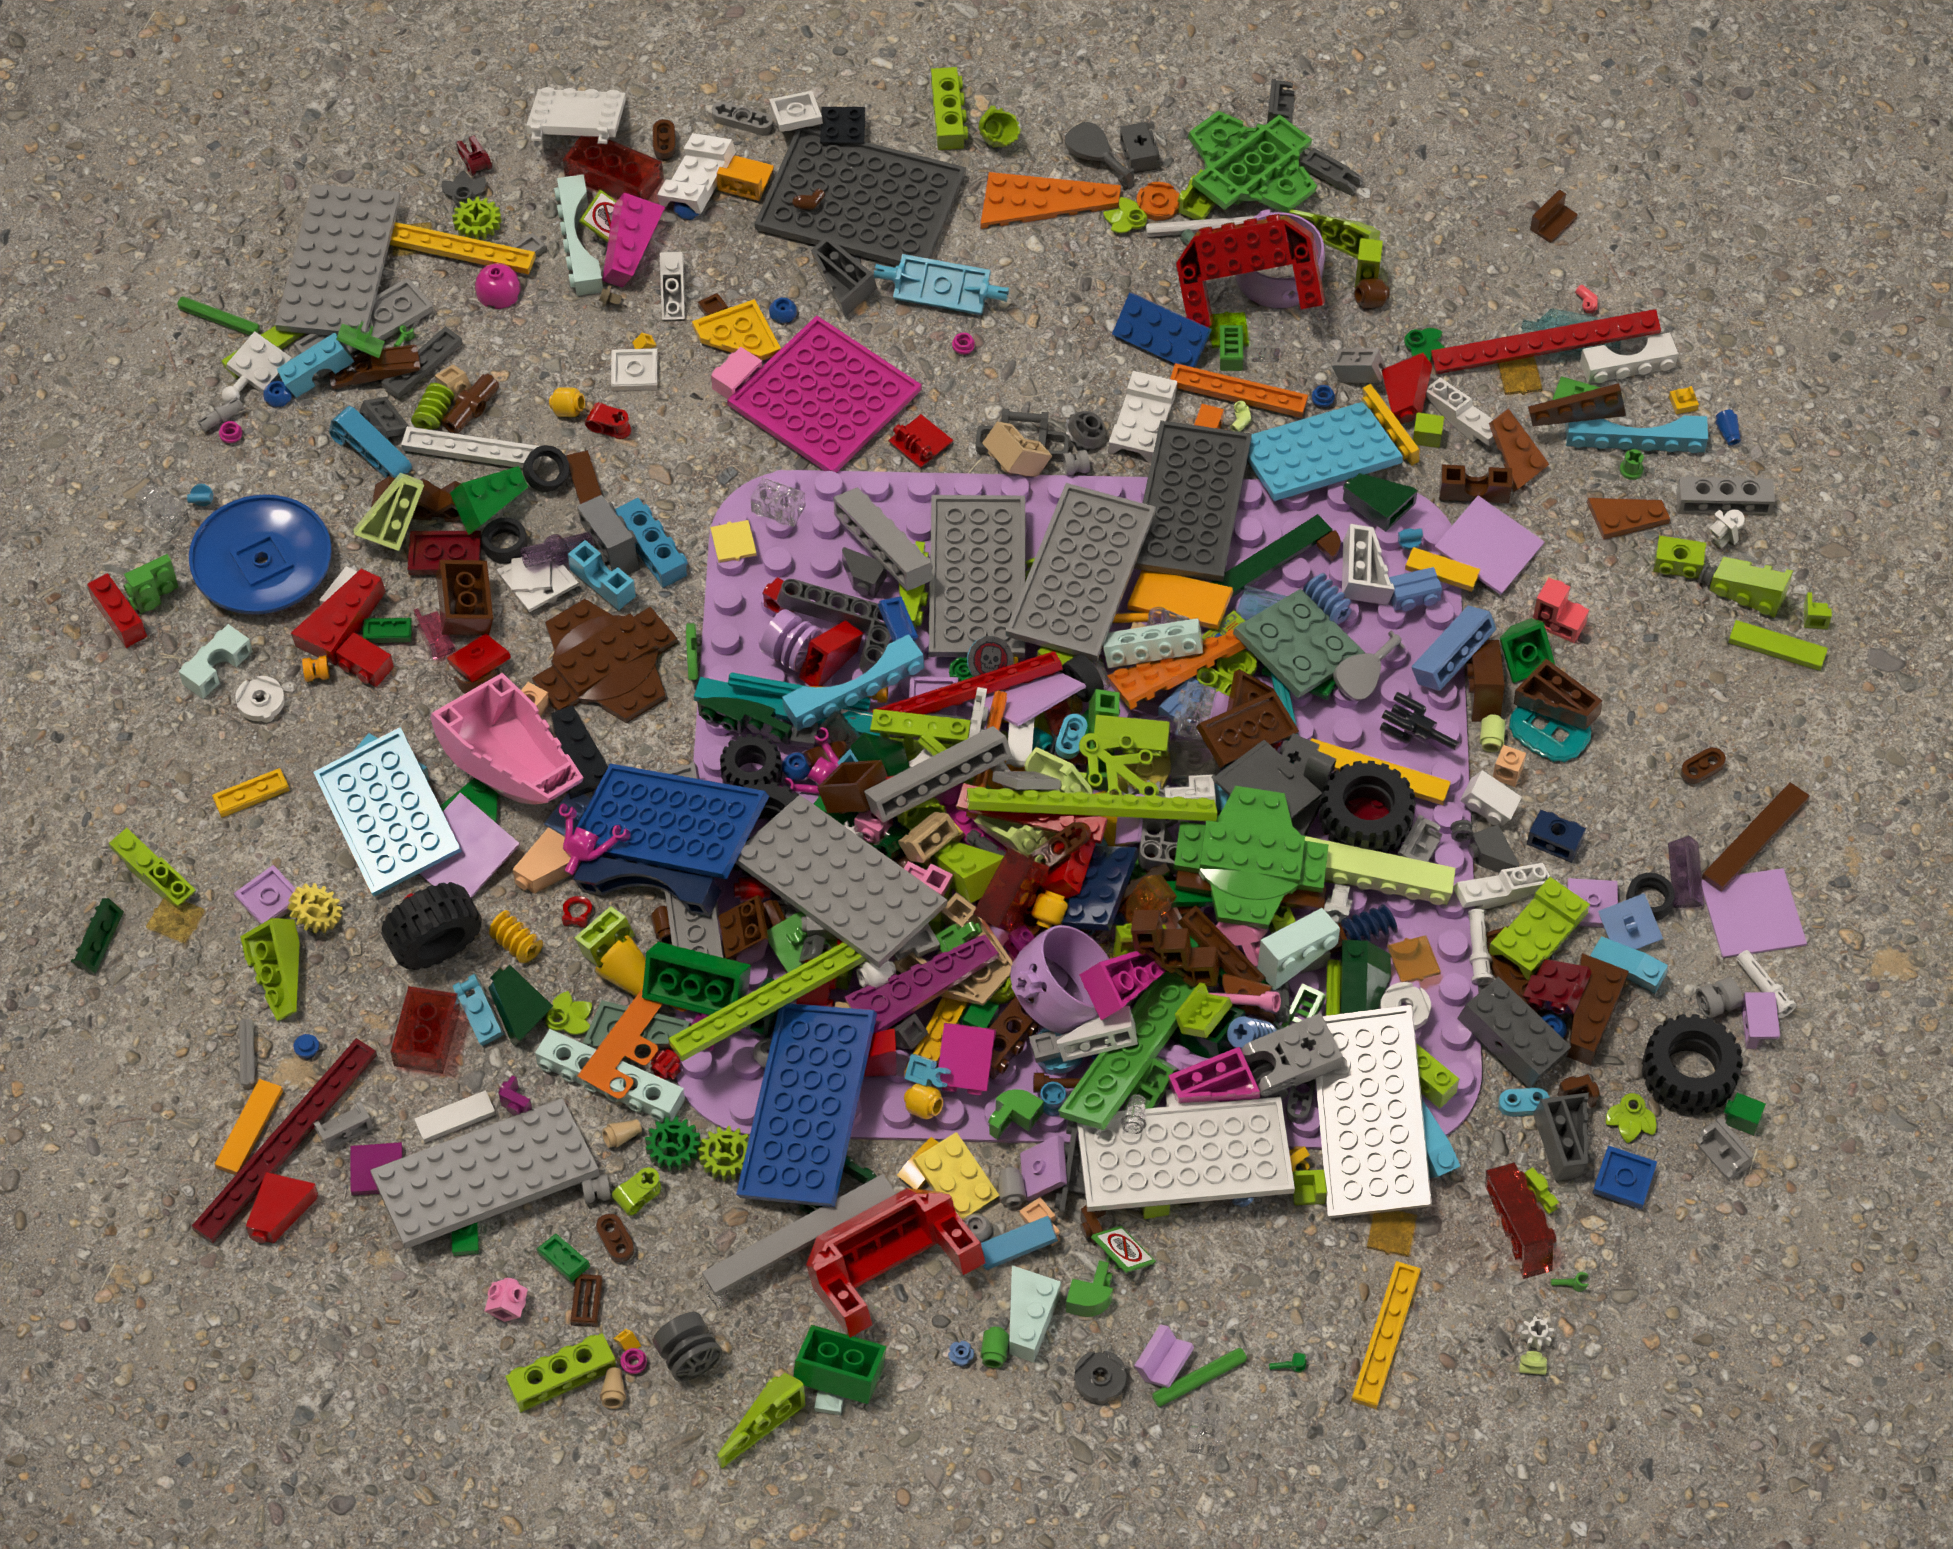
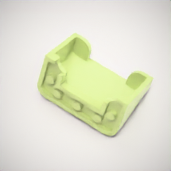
M1037 747L1026 759L1025 771H1036L1061 781L1060 789L1032 790L1041 792L1055 790L1062 793L1084 792L1092 794L1091 786L1072 763ZM978 815L974 820L980 829L1023 859L1057 834L1032 828L1028 825L1024 826L983 815ZM1038 855L1035 858V863L1042 860L1043 856Z

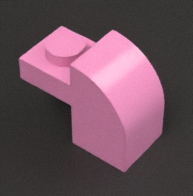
M908 861L904 867L906 871L943 897L953 881V874L933 864H930L928 869L925 870Z
M1218 922L1216 927L1235 946L1242 945L1248 960L1254 966H1258L1260 942L1268 929Z

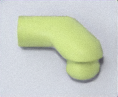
M1237 401L1234 404L1237 420L1230 426L1231 431L1241 432L1250 423L1251 413L1244 401Z

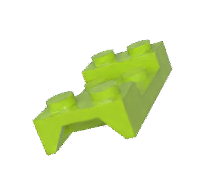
M1549 877L1535 892L1533 900L1508 928L1505 926L1490 943L1489 953L1493 956H1505L1518 965L1524 977L1530 980L1531 975H1535L1540 969L1543 960L1549 959L1588 914L1590 903Z

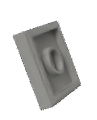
M1036 771L993 772L992 779L994 782L1014 789H1060L1061 785L1059 779Z

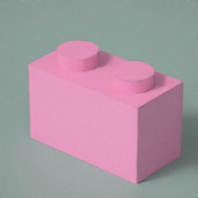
M740 347L735 353H731L720 367L714 369L711 375L712 389L726 399H729L762 368V360Z

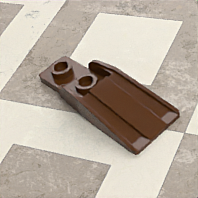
M417 345L382 348L379 358L363 352L353 357L354 362L351 366L345 367L336 374L331 371L329 376L332 389H337L352 384L372 382L418 371L421 369Z

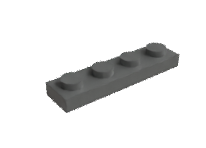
M445 326L418 350L420 370L386 378L381 382L382 387L400 399L462 345V338Z

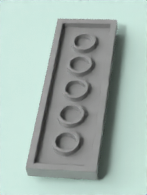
M407 277L376 296L368 331L373 326L371 336L384 341L398 333L400 326L405 325L408 327L434 311L433 305ZM309 334L294 343L295 350L301 354L329 335ZM345 344L352 358L357 354L363 353V351ZM322 369L316 372V374L321 378L332 370Z

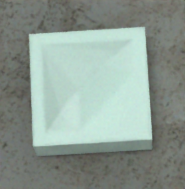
M818 1390L814 1407L815 1412L841 1416L844 1397Z

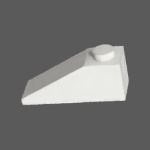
M1129 1006L1123 1007L1103 1020L1098 1015L1057 1040L1063 1062L1138 1044L1135 1021Z

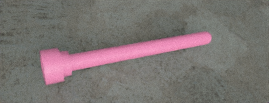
M1267 991L1265 994H1261V996L1208 992L1213 995L1230 997L1232 1004L1260 1006L1266 1012H1277L1281 1004L1280 994L1272 991Z

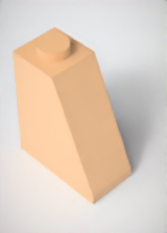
M549 827L513 868L514 880L519 888L523 890L528 889L535 894L570 876V874L564 871L571 858L563 850L564 836ZM581 861L579 862V864H578V866H577V868H576V870H575L574 873L577 872L578 867H579Z

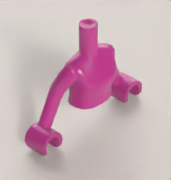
M824 727L819 728V731L826 737L820 739L814 736L817 744L822 745L831 762L820 757L808 774V778L815 781L818 785L839 766L837 763L839 759L828 743L829 732ZM790 778L784 779L791 786L792 792L819 794L818 786L794 784Z
M561 804L559 807L560 815L566 820L563 850L571 857L564 871L570 875H574L580 861H593L618 841L626 842L630 838L631 834L628 829H624L623 834L619 835L621 827L616 825L612 830L614 836L594 850L599 837L576 827L573 834V819L577 815L576 809L571 807L570 811L566 814L568 806Z

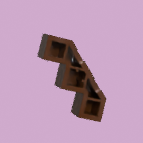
M389 476L375 484L371 507L395 478ZM423 478L420 479L423 481L424 487L412 519L432 521V517L444 518L445 522L454 523L460 520L461 517L450 492L461 483L454 481L440 489L430 481Z
M1160 910L1134 911L1131 927L1134 950L1142 955L1148 954L1155 959L1157 965L1171 974L1173 972L1179 974L1184 978L1183 981L1191 987H1196L1199 983H1205L1206 986H1217L1220 968L1217 947L1191 948L1188 928L1163 929Z

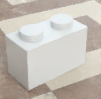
M1482 770L1470 779L1460 801L1467 805L1470 810L1485 817L1489 823L1501 827L1511 820L1522 797Z

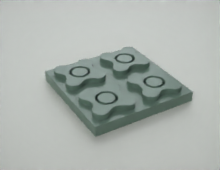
M1301 589L1238 625L1233 631V634L1297 698L1332 678L1335 668L1346 658L1365 654L1334 621L1329 620V616L1325 615L1323 610L1318 608L1317 604Z

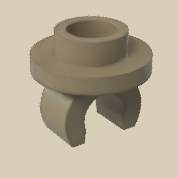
M608 285L607 289H602L599 301L603 302L602 307H606L607 302L620 305L622 296L611 293V285Z

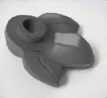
M461 171L454 181H442L443 193L452 197L453 202L459 206L460 202L466 204L467 198L474 201L475 196L482 194L486 188L485 177L472 180L465 171Z

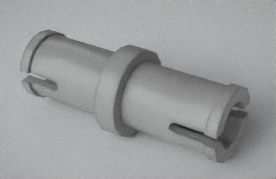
M235 397L221 407L216 406L213 412L198 419L197 423L202 431L206 433L218 424L228 422V418L244 410L241 401Z

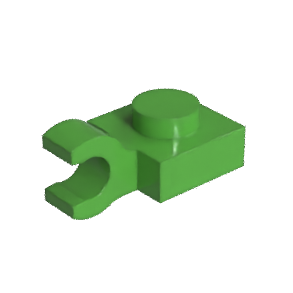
M971 921L962 928L959 924H953L935 936L940 943L943 953L966 943L967 939L981 934L983 930L979 923L974 924Z

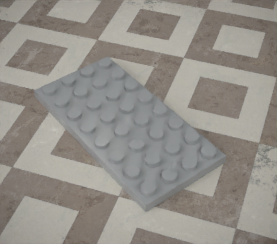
M312 184L275 323L276 331L330 336L333 333L338 335L342 323L358 329L360 322H363L362 331H368L401 201L400 192Z
M1066 483L1006 628V636L1072 655H1084L1090 660L1097 661L1156 513V507Z
M932 495L930 560L933 564V570H931L932 581H930L929 657H967L970 647L976 640L984 636H995L1003 639L1010 646L1013 657L1025 658V641L1006 636V628L1025 584V496Z
M801 795L796 797L745 843L735 862L739 867L878 968L947 906L946 898Z
M563 1098L370 1170L375 1185L405 1249L600 1175L599 1169Z

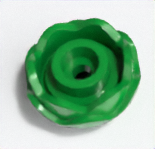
M966 657L957 658L949 667V676L958 677V682L973 677L967 666Z

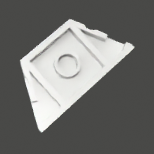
M977 687L968 738L985 730L989 708L984 707L987 693L985 688Z

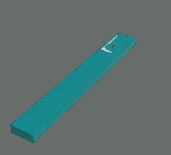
M704 677L699 679L694 694V701L698 702L701 698L710 697L750 700L774 708L777 719L791 721L784 711L783 696L732 687L728 685V682ZM843 708L833 716L825 717L815 722L818 723L819 728L824 727L837 732L861 736L865 732L880 736V733L870 732L873 714L869 712Z

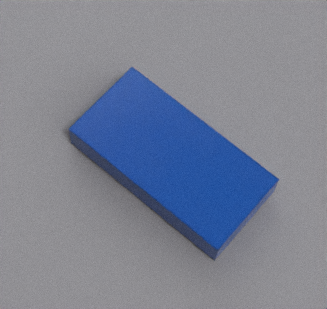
M902 597L880 600L878 607L893 642L908 634L913 641H916L918 635Z

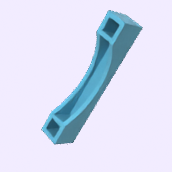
M1684 415L1676 421L1652 428L1625 427L1605 419L1565 423L1566 446L1578 448L1597 447L1600 449L1619 448L1622 450L1640 449L1645 451L1705 453L1708 441L1707 416Z
M908 634L888 644L878 662L866 673L854 680L831 687L815 688L803 686L783 696L784 711L797 731L811 727L815 722L825 717L833 716L837 711L847 706H853L859 700L867 696H873L879 690L895 685L910 675L917 674L924 669L923 653Z

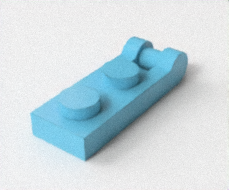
M475 973L469 976L467 981L463 983L458 982L453 985V989L462 1004L480 1045L484 1046L505 1035L484 988ZM474 989L475 994L468 997L466 992Z

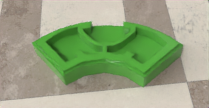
M686 623L688 680H695L698 678L696 624Z

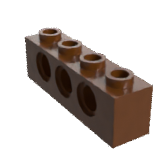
M1016 996L989 1028L996 1029L993 1049L997 1047L1004 1049L1003 1051L993 1050L989 1077L993 1080L999 1073H1005L1014 1055L1018 1056L1022 1052L1026 1040L1030 1036L1036 1035L1040 1028L1038 1022L1030 1015L1024 1014L1026 1011ZM1034 997L1028 998L1030 1002L1034 1003ZM1015 1029L1019 1032L1010 1033L1009 1030Z

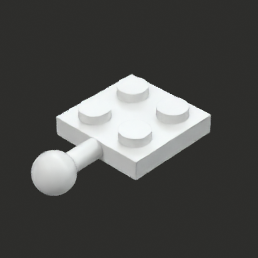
M254 331L226 365V368L240 378L233 386L224 388L222 391L223 401L228 403L235 397L240 399V391L247 383L263 393L266 386L274 382L279 376L277 368L290 361L292 357Z

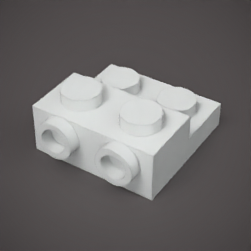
M812 91L769 99L771 115L775 126H778L779 132L823 124L822 115Z

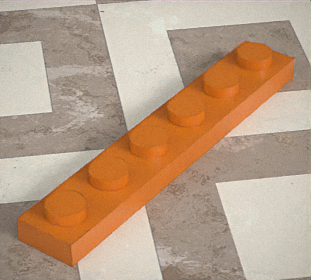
M1176 363L1170 377L1171 380L1177 381L1178 389L1233 402L1244 401L1249 406L1300 418L1303 417L1308 401L1307 394Z

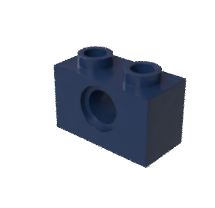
M1540 809L1529 831L1527 845L1572 863L1583 842L1586 828L1577 822L1558 817L1553 812H1546Z

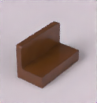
M1558 190L1532 216L1530 230L1549 243L1554 242L1578 216L1576 212L1564 205L1566 193Z

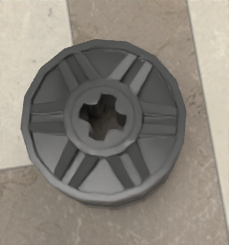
M688 1312L675 1317L663 1325L652 1339L659 1355L666 1360L667 1368L671 1370L673 1378L678 1382L688 1381L704 1374L722 1356L720 1345L716 1343L713 1335L708 1334L709 1328L702 1316L697 1312Z

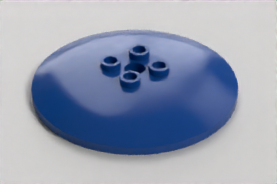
M279 495L247 496L225 504L204 520L197 529L190 545L189 566L196 586L214 604L229 611L242 614H267L297 604L318 587L330 565L332 555L331 541L324 522L305 504ZM261 557L268 559L265 563L256 562Z

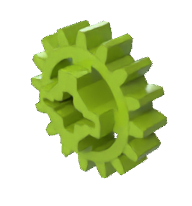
M476 197L475 201L467 198L466 204L460 202V208H454L455 214L452 215L454 229L458 230L459 236L465 234L468 238L474 237V239L478 240L479 237H483L486 240L487 234L494 236V229H500L499 223H502L500 208L496 207L494 201L488 203V198L483 199V201H480L479 197Z
M727 1126L726 1131H722L720 1127H717L716 1134L711 1131L708 1132L709 1140L703 1138L701 1140L702 1147L698 1149L700 1165H704L705 1173L712 1171V1178L714 1179L718 1175H722V1180L725 1181L727 1176L731 1175V1178L736 1180V1173L739 1172L741 1174L749 1135L744 1134L741 1136L740 1128L732 1132L730 1126ZM713 1147L714 1152H712V1156L710 1157L709 1154ZM743 1149V1156L741 1159H739V1155L741 1154V1150Z

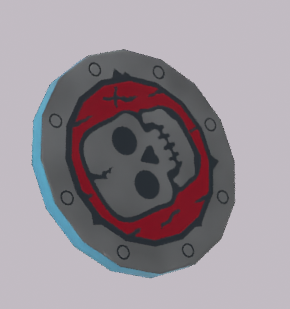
M984 636L976 640L970 647L967 655V666L973 677L1013 664V653L1010 646L1003 639L995 636Z

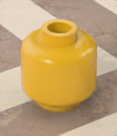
M559 387L550 396L549 406L558 417H576L585 407V398L577 388Z
M1047 890L1045 894L1041 893L1037 896L1032 910V916L1038 919L1037 925L1049 929L1052 925L1058 926L1062 924L1068 908V904L1064 901V896Z
M916 1083L907 1089L904 1094L906 1110L914 1116L929 1120L937 1116L942 1110L943 1098L937 1088Z

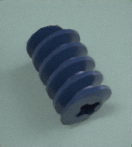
M1383 904L1378 906V909L1371 908L1369 912L1363 911L1360 915L1354 914L1350 919L1346 917L1341 921L1342 929L1348 940L1361 941V938H1364L1365 941L1371 942V934L1378 940L1380 939L1379 931H1382L1385 937L1389 935L1388 928H1391L1394 933L1398 931L1393 914Z

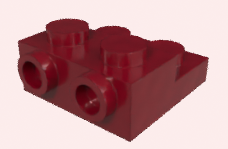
M1544 959L1537 976L1531 975L1523 997L1532 1009H1546L1557 1014L1568 1013L1574 1015L1592 971L1587 966Z

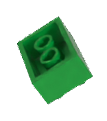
M811 1325L796 1357L793 1377L800 1380L806 1387L869 1404L884 1368L887 1346L853 1336L849 1338L846 1334Z

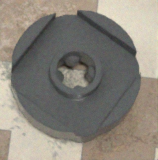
M1093 1351L1082 1356L1077 1362L1074 1385L1079 1394L1088 1401L1095 1402L1098 1405H1105L1109 1401L1118 1398L1125 1389L1127 1379L1126 1368L1123 1361L1114 1353L1109 1351L1095 1353ZM1096 1372L1098 1374L1106 1373L1105 1381H1096L1094 1374Z

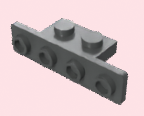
M1068 1120L1066 1134L1071 1135L1070 1143H1064L1065 1159H1067V1184L1063 1186L1062 1194H1056L1054 1208L1059 1209L1058 1216L1060 1217L1064 1216L1067 1193L1085 1196L1079 1141H1076L1077 1122Z

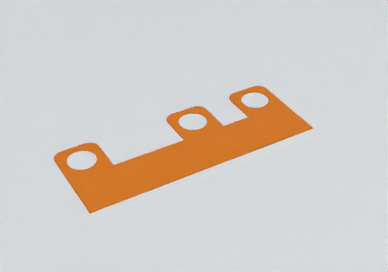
M643 988L577 1075V1077L617 1099L623 1098L633 1085L631 1077L615 1069L623 1057L626 1056L641 1065H647L658 1051L656 1044L640 1036V1034L663 1003L642 998ZM670 1005L681 1012L687 1011V1009ZM640 1044H646L651 1049L650 1055L643 1059L638 1058L634 1053L635 1048ZM620 1077L626 1081V1087L623 1091L614 1092L611 1090L610 1082L614 1078Z

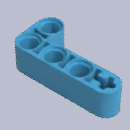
M352 406L346 407L331 421L329 434L332 439L342 446L348 442L385 478L389 476L396 478L399 473L406 475L412 469L410 461Z

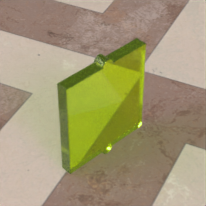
M1225 311L1224 313L1212 314L1214 322L1209 326L1212 329L1210 332L1211 348H1220V325H1243V347L1249 346L1245 312L1229 313ZM1225 335V337H1238V335Z

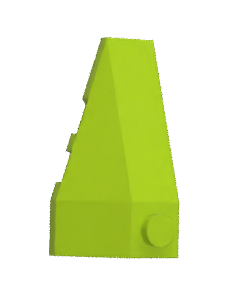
M1293 209L1289 212L1313 224L1321 234L1324 244L1355 259H1358L1360 238L1380 240L1381 231L1362 222Z
M271 918L243 934L240 938L245 960L248 966H253L257 974L255 979L258 984H262L266 992L265 999L277 1021H281L294 1014L297 1010L300 942L294 919Z
M787 1373L782 1374L780 1377L775 1376L767 1382L766 1387L759 1394L717 1454L718 1465L721 1469L806 1406L804 1384Z

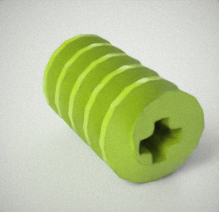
M430 383L411 417L413 426L427 430L438 429L441 424L440 422L447 413V408L450 407L451 401L455 397L454 393L439 383Z

